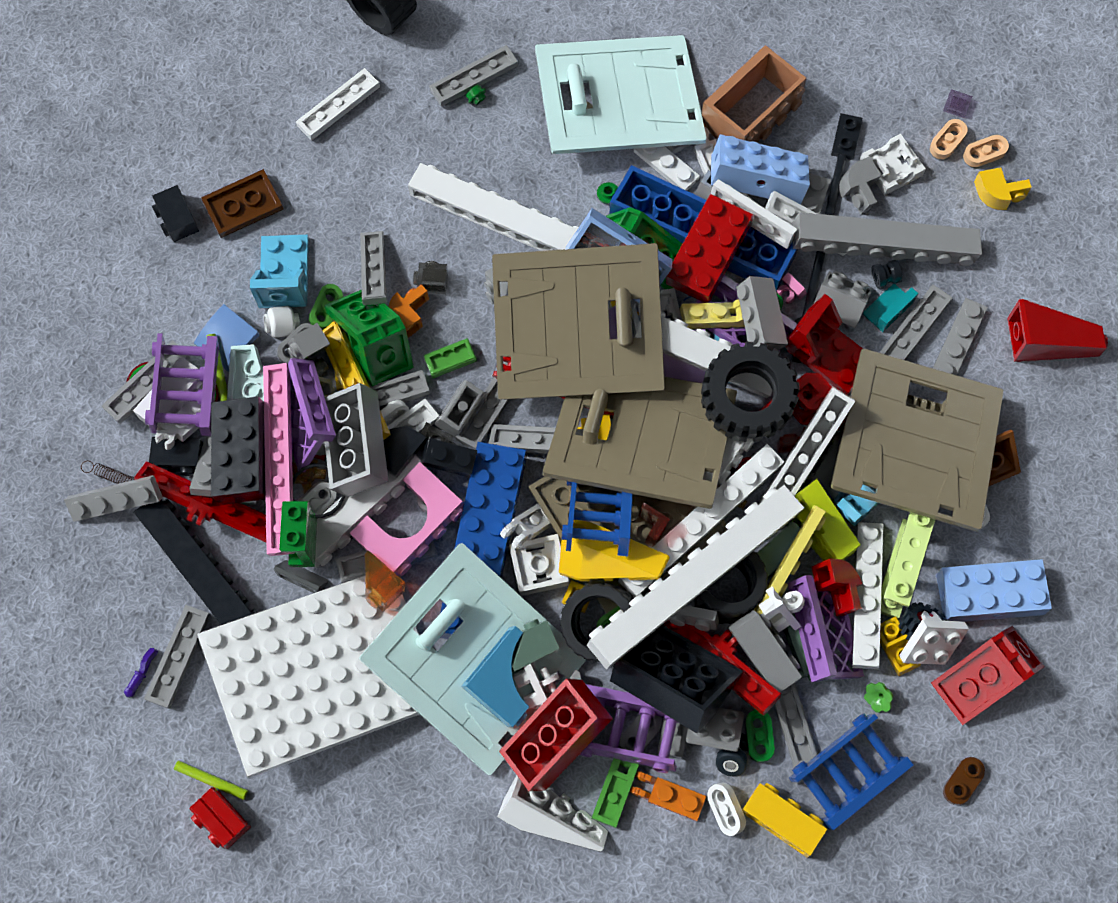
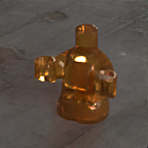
M313 459L310 464H317L318 460ZM292 462V475L294 477L298 470L296 463ZM318 467L307 469L297 477L294 484H302L303 493L305 494L312 487L311 484L315 479L326 478L325 469H317Z

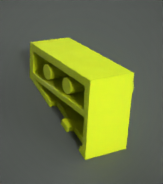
M817 479L794 496L804 507L791 520L792 522L795 521L798 526L804 523L813 505L826 511L823 515L826 518L823 526L819 531L815 529L811 536L813 540L811 547L823 561L830 558L846 560L861 545Z

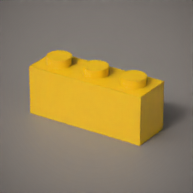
M759 783L742 809L744 815L806 858L811 856L827 828L822 826L824 822L813 814L808 816L800 811L801 806L792 799L788 798L786 801L778 795L779 791L772 785Z

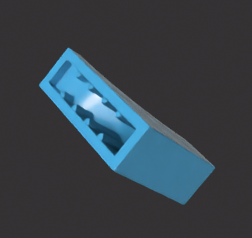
M516 626L508 628L461 686L507 727L519 726L527 717L525 712L529 708L519 695L512 677L511 663L513 651L517 641L523 634Z

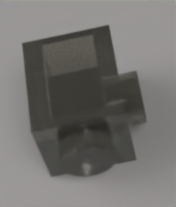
M435 261L419 262L418 271H414L413 284L417 285V287L422 284L429 294L446 295L449 275L447 264H439Z

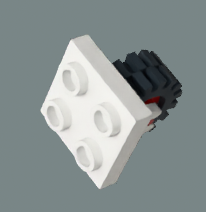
M914 602L912 605H909L899 620V629H902L901 633L903 635H907L906 639L908 640L899 656L903 663L945 665L969 628L965 622L944 619L945 616L942 613L938 614V609H931L929 604L924 606L922 602L918 604Z

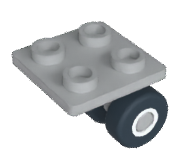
M719 708L698 734L688 729L687 743L721 749L717 753L716 767L722 774L732 777L739 776L747 768L748 759L742 751H748L746 735L741 732L744 712Z

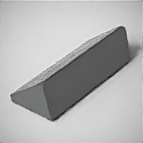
M284 560L274 567V572L278 577L312 593L324 590L329 582L328 579L305 568L289 567L288 560Z

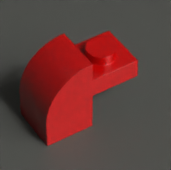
M830 558L811 566L817 591L831 592L836 616H844L862 609L857 587L862 585V581L850 563L845 560Z

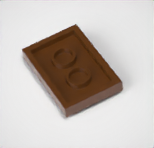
M264 169L201 197L220 238L284 210Z

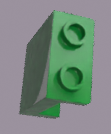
M308 501L282 502L279 550L281 552H294V554H289V567H315L317 517Z

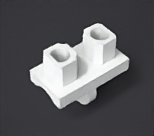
M773 587L767 589L766 592L769 598L759 604V607L767 619H770L776 630L780 632L789 625L795 631L800 628L801 625L792 613L799 612L803 608L805 600L802 594L797 591H791L786 593L782 599Z
M533 662L524 666V668L513 675L518 688L529 683L533 686L534 692L523 697L524 702L529 706L528 710L539 708L549 697L544 686L546 685L549 692L553 693L556 690L554 681L559 679L558 673L550 675L547 667L540 669L543 677L541 679Z

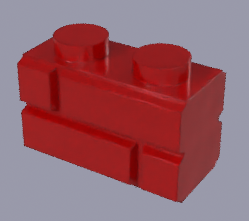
M211 787L189 808L194 814L191 817L192 821L200 829L205 826L211 833L208 839L217 848L222 846L229 849L251 828L248 822L215 787Z

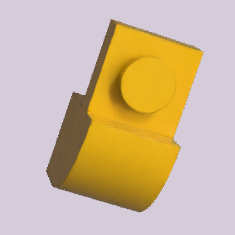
M1001 167L979 171L974 181L982 202L996 210H1007L1011 201L1015 203L1024 200L1032 188L1029 179L1006 183Z

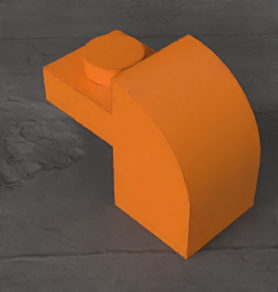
M422 284L417 288L410 289L404 298L396 292L389 302L388 307L400 316L406 328L408 338L423 327L420 316L415 312V310L429 300L428 291Z

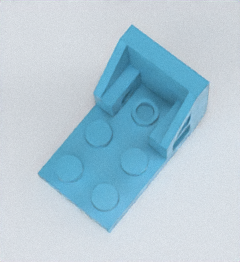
M308 235L261 236L260 270H256L250 279V290L259 308L280 306L306 307L308 295Z

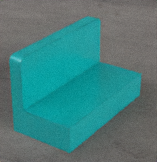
M892 284L863 312V316L880 331L884 332L915 302L919 293L912 287L905 293L896 284Z

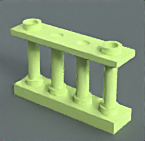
M912 512L909 513L908 520L902 519L881 586V614L892 618L896 616L899 619L903 606L909 607L935 519Z

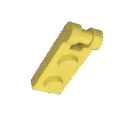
M739 300L724 303L681 304L682 321L688 324L687 328L745 327Z

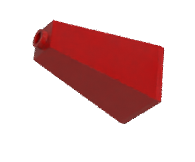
M1025 299L1018 300L1007 318L1014 362L1100 357L1108 347V338L1103 332V326Z

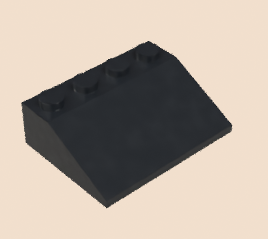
M661 625L613 665L610 682L698 734L715 715L742 676L743 670L670 628Z

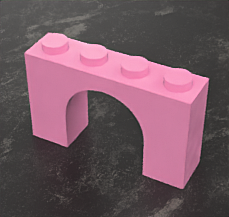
M421 462L403 479L405 485L427 506L426 523L417 534L408 538L392 537L383 531L368 515L350 532L351 536L395 578L399 574L403 576L412 566L410 563L416 557H422L428 551V545L434 539L438 540L447 530L445 527L451 521H457L463 512V501Z

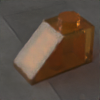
M368 550L365 553L364 559L366 601L373 608H379L384 612L405 591V582Z

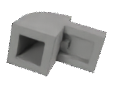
M871 156L854 163L843 175L839 184L842 198L850 195L853 205L860 214L869 211L877 203L869 186H872L881 177V174Z

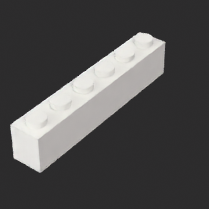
M661 312L663 353L706 371L713 358L717 359L719 352L723 349L729 351L731 345H733L731 342L721 338L718 341L710 338V333L704 330L697 329L694 331L687 328L688 324L679 319L671 321L665 318L666 314ZM640 324V326H639V328H638V330H637V333H636V335H635L634 338H641V337H642V336H641V324ZM742 373L729 380L730 383L764 398H768L772 393L769 383L756 374Z
M832 386L763 496L773 487L778 490L783 485L795 496L855 403L853 398ZM762 496V498L760 499V501L758 502V505L761 504V503L765 500V499L763 498V496Z
M416 455L397 478L387 472L388 482L349 497L345 496L341 507L335 513L317 519L315 568L319 565H326L332 559V553L336 549H342L350 542V532L367 515L371 518L374 514H381L387 507L386 503L392 497L397 498L404 492L405 483L403 479L421 462ZM340 499L337 500V501H336L326 512H324L323 514H325V513H327V512H330L332 509H334V508L338 505Z

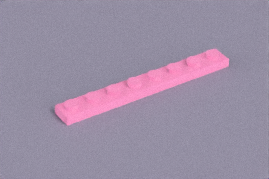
M287 363L263 366L267 555L270 557L294 554V552H281L279 550L282 502L293 501L290 371Z

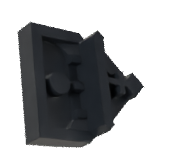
M408 425L389 429L391 435L383 440L387 472L396 478L427 440L425 436Z

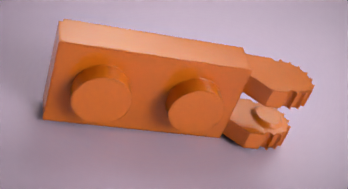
M640 771L636 772L635 778L639 781L650 783L654 787L651 794L641 788L631 787L629 791L631 794L648 800V803L696 822L698 821L706 798L705 795L657 777L656 779Z

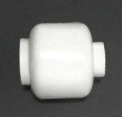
M290 306L271 307L268 309L267 314H264L265 331L270 333L273 338L288 337L300 325L298 313H294Z

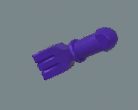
M150 648L144 654L140 662L139 671L135 670L134 676L124 690L126 697H133L143 679L146 678L145 674L148 671L149 665L158 654L157 649Z

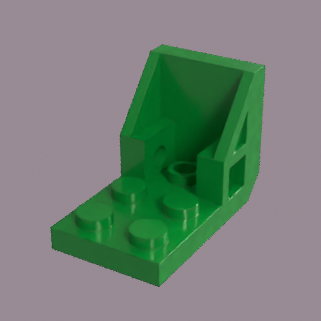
M629 207L606 215L607 218L646 243L657 244L658 250L670 257L672 262L674 261L682 243L645 213ZM666 278L663 280V282H662L661 285H660V286H662L664 289H672V288H673V287H671V286H669V285L666 284Z
M361 289L324 305L326 313L348 333L351 349L360 364L367 382L372 387L414 368L406 328L400 316L385 303L363 305Z

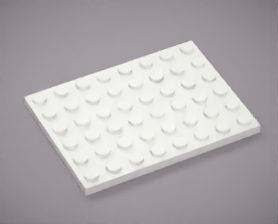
M386 569L197 634L248 779L419 715L416 710L359 660L360 655L406 604L396 578ZM414 627L413 630L418 634L416 627Z

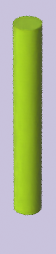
M208 334V335H206V337H207V336H216V334ZM219 352L216 384L220 401H226L228 389Z
M178 760L174 766L175 771L242 800H245L248 790Z

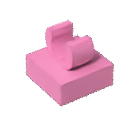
M789 272L782 278L784 285L780 286L777 290L779 295L784 291L790 292V296L785 300L787 304L794 301L795 295L802 299L807 294L805 288Z

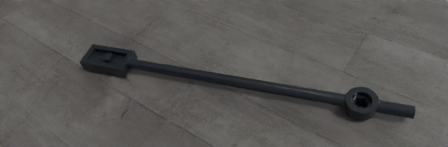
M840 113L831 156H836L837 161L825 215H834L839 195V184L843 177L846 159L853 160L863 119L861 117ZM816 251L802 317L815 302L825 258L824 251ZM802 317L796 319L794 322L798 324ZM793 356L792 362L801 363L800 360Z

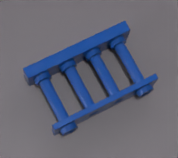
M567 481V486H571L568 525L563 524L562 540H567L566 551H571L572 538L613 542V545H618V556H628L632 494L626 492L617 493V495L576 492L577 484L579 483ZM575 502L616 505L615 508H620V511L609 513L575 510ZM574 520L614 523V526H619V529L603 531L573 528Z
M865 713L861 714L852 721L853 727L808 763L803 761L792 769L794 774L789 777V780L791 782H799L801 779L804 781L825 809L824 814L826 817L822 821L829 830H835L914 765L907 756L898 758L889 751L870 726L871 723L878 719L875 714L867 716ZM861 731L885 761L884 766L886 768L879 774L877 771L873 772L850 741ZM841 747L866 778L864 780L866 784L859 790L858 788H853L830 757ZM821 763L846 794L844 796L846 800L839 806L833 804L810 773Z

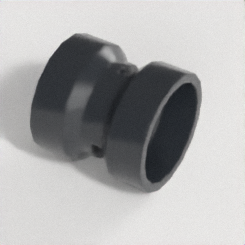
M897 260L888 261L885 265H872V277L877 288L884 287L890 282L893 284L902 282V270Z

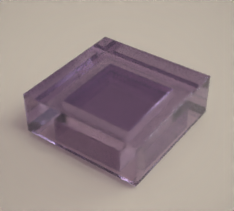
M951 89L943 111L965 118L973 96Z

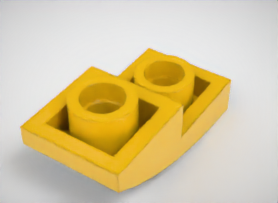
M895 616L880 624V644L899 677L921 666V664L903 663L899 655L908 643V640L906 639L907 635L901 633L902 629H899L900 623Z

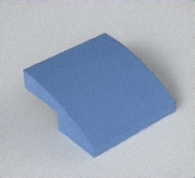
M223 304L206 323L194 344L202 347V344L207 343L206 335L216 334L222 366L229 372L231 346L251 345L260 335L257 330Z

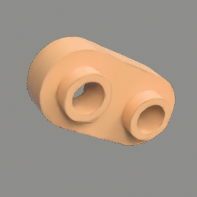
M959 119L949 120L933 138L930 145V153L937 159L950 157L964 140L968 131L967 125ZM951 131L957 132L958 135H953ZM938 147H943L945 150H939Z
M992 135L969 144L964 151L963 159L971 167H980L1003 158L1009 148V143L1001 135ZM992 147H997L999 151H994ZM972 154L977 155V156H978V159L973 158L971 155H972Z

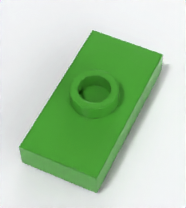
M468 338L423 355L432 378L477 362Z

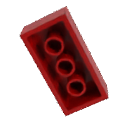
M710 194L672 262V269L665 277L666 284L703 303H709L752 225L753 214Z
M566 678L499 752L528 791H546L613 718L583 680Z

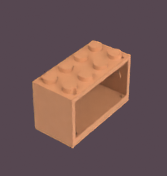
M765 45L703 102L702 119L704 127L717 140L720 134L750 142H758L760 139L766 140L776 124L778 126L783 124L787 114L791 110L795 112L801 106V98L805 92L806 77ZM765 77L784 94L749 127L743 130L728 118L725 113Z

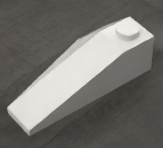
M517 775L502 802L497 816L520 830L600 852L604 849L608 833L602 825L591 819L592 817L586 811L579 810L576 812L568 802L571 798L565 793L559 797L549 787L546 791H528Z

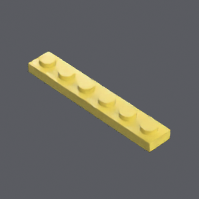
M813 505L771 578L767 589L773 587L780 597L784 594L788 586L785 581L789 574L794 575L799 568L801 562L798 559L802 552L807 553L813 543L811 536L815 529L819 531L826 520L823 515L826 511ZM766 591L764 593L763 599L760 601L759 604H761L769 598V595ZM758 604L754 608V611L760 615L763 612Z

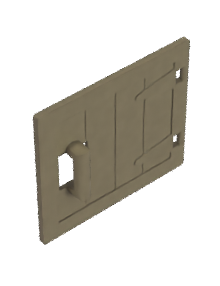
M657 244L504 253L492 256L498 398L500 400L594 395L597 389H604L607 394L663 391L665 389ZM500 282H508V296L500 297ZM631 299H640L641 338H633ZM616 300L617 339H610L608 301ZM503 357H511V371H503Z
M862 349L851 392V398L855 400V403L846 415L831 488L979 532L983 523L1003 389L868 349ZM910 382L946 392V400L940 404L909 395ZM862 485L876 488L875 494L861 490ZM939 507L953 511L952 516L939 513Z
M664 377L665 389L663 391L607 394L604 389H597L594 395L565 396L543 468V476L712 509L728 437L725 436L726 432L721 429L718 432L713 427L714 422L712 420L708 421L705 415L706 409L702 408L701 403L702 383ZM726 388L729 400L735 405L737 390ZM583 407H587L590 409L584 426L583 436L576 435ZM604 411L614 412L607 440L598 439ZM704 472H713L711 482L703 480Z

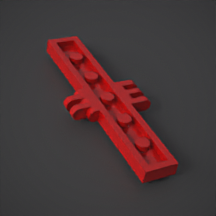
M147 461L135 475L134 480L154 475L163 497L187 507V512H189L187 516L188 521L192 522L198 516L196 524L201 526L205 520L210 522L214 519L266 543L265 514L241 503L222 505L211 496L191 495L189 488L192 481Z
M666 621L663 624L743 670L742 676L732 690L763 716L781 698L780 692L734 656L737 652L735 647L738 641L733 637L727 642L732 636L729 630H726L721 636L715 634L711 637L705 631L699 630L692 625L677 626L670 623V621Z

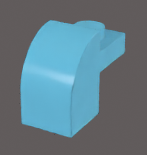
M862 485L861 490L875 494L876 488ZM850 494L841 499L837 504V510L852 525L856 526L879 503Z

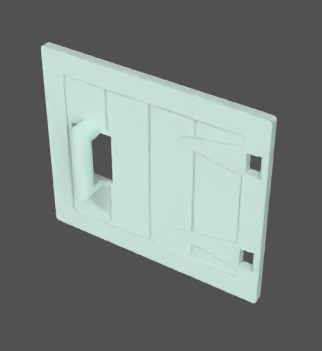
M683 35L537 44L535 46L552 154L706 143L705 128L687 45ZM683 58L684 65L677 66L676 59ZM583 83H589L593 106L591 109H586L587 102ZM560 84H570L572 110H564ZM695 112L696 120H689L688 113Z
M461 543L458 544L360 655L359 660L483 772L491 775L504 760V757L499 752L502 746L498 742L507 732L513 736L538 708L527 709L525 712L527 717L519 726L507 727L461 686L509 627L516 626L522 631L525 629L524 624L534 619H538L539 622L546 621V619L469 548ZM440 599L447 605L446 608L423 634L418 635L413 628ZM459 616L463 620L462 624L442 647L436 651L432 646ZM548 622L560 649L533 663L541 679L543 677L540 669L547 667L550 675L557 671L564 675L555 686L557 689L566 678L569 679L575 670H579L586 659L576 655L567 646L562 634ZM520 668V669H518V670H516V671H512V677H513V675H514L516 672H518V671L521 670L522 668ZM513 678L514 685L522 699L524 696L534 692L531 683L518 688ZM545 685L544 687L547 691L548 696H550L552 693L549 692L547 686Z

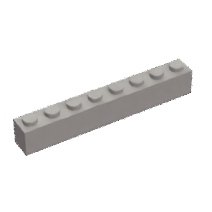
M799 212L792 222V226L797 228L793 239V249H801L804 252L824 251L827 254L847 253L849 256L892 257L894 260L914 259L917 262L936 261L939 264L959 263L961 266L972 265L982 255L980 229Z

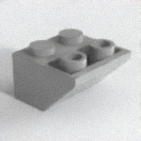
M829 271L820 287L815 302L824 294L828 295L833 299L842 322L856 328L873 289L863 281H852L847 279V276L843 273L836 271L832 273Z

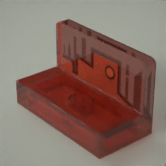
M644 503L638 516L654 525L645 541V544L653 547L663 534L670 519Z

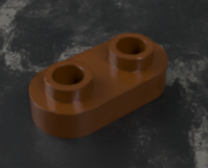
M967 757L958 764L943 787L944 798L950 804L961 805L969 800L984 778L985 767L983 763L975 757ZM969 766H974V767H975V769H976V774H975V775H972V774L969 773V771H968V767H969ZM955 786L961 788L962 794L960 796L954 793Z

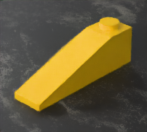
M574 520L573 528L610 531L594 523L582 520ZM572 538L571 551H566L567 540L561 541L559 574L579 581H590V579L603 578L604 581H613V578L658 580L670 557L630 539L628 556H618V545H613V542Z

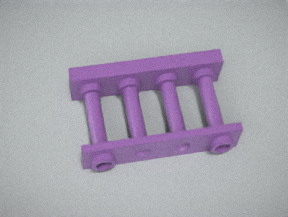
M157 333V342L152 343V356H155L151 404L150 410L145 412V424L149 425L151 433H157L158 423L195 424L196 427H199L201 436H211V402L215 400L219 353L217 336H207V343L202 344V347L165 345L163 333ZM164 354L202 356V359H205V366L200 367V369L163 367ZM162 377L200 379V381H203V389H198V392L161 390ZM160 400L197 401L198 404H201V411L196 412V415L159 413Z
M587 685L603 707L605 705L614 707L616 713L608 746L593 743L592 741L579 755L592 757L593 754L612 759L615 758L651 766L653 770L660 773H668L669 770L676 772L675 760L669 759L677 721L628 692ZM629 710L639 712L641 715L633 751L618 748L626 713H629ZM654 716L665 717L664 719L666 720L659 756L643 753L651 718H654Z

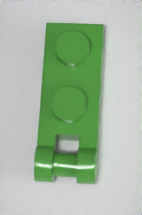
M613 758L591 819L613 828L617 827L639 764ZM620 765L629 768L627 775L618 771Z

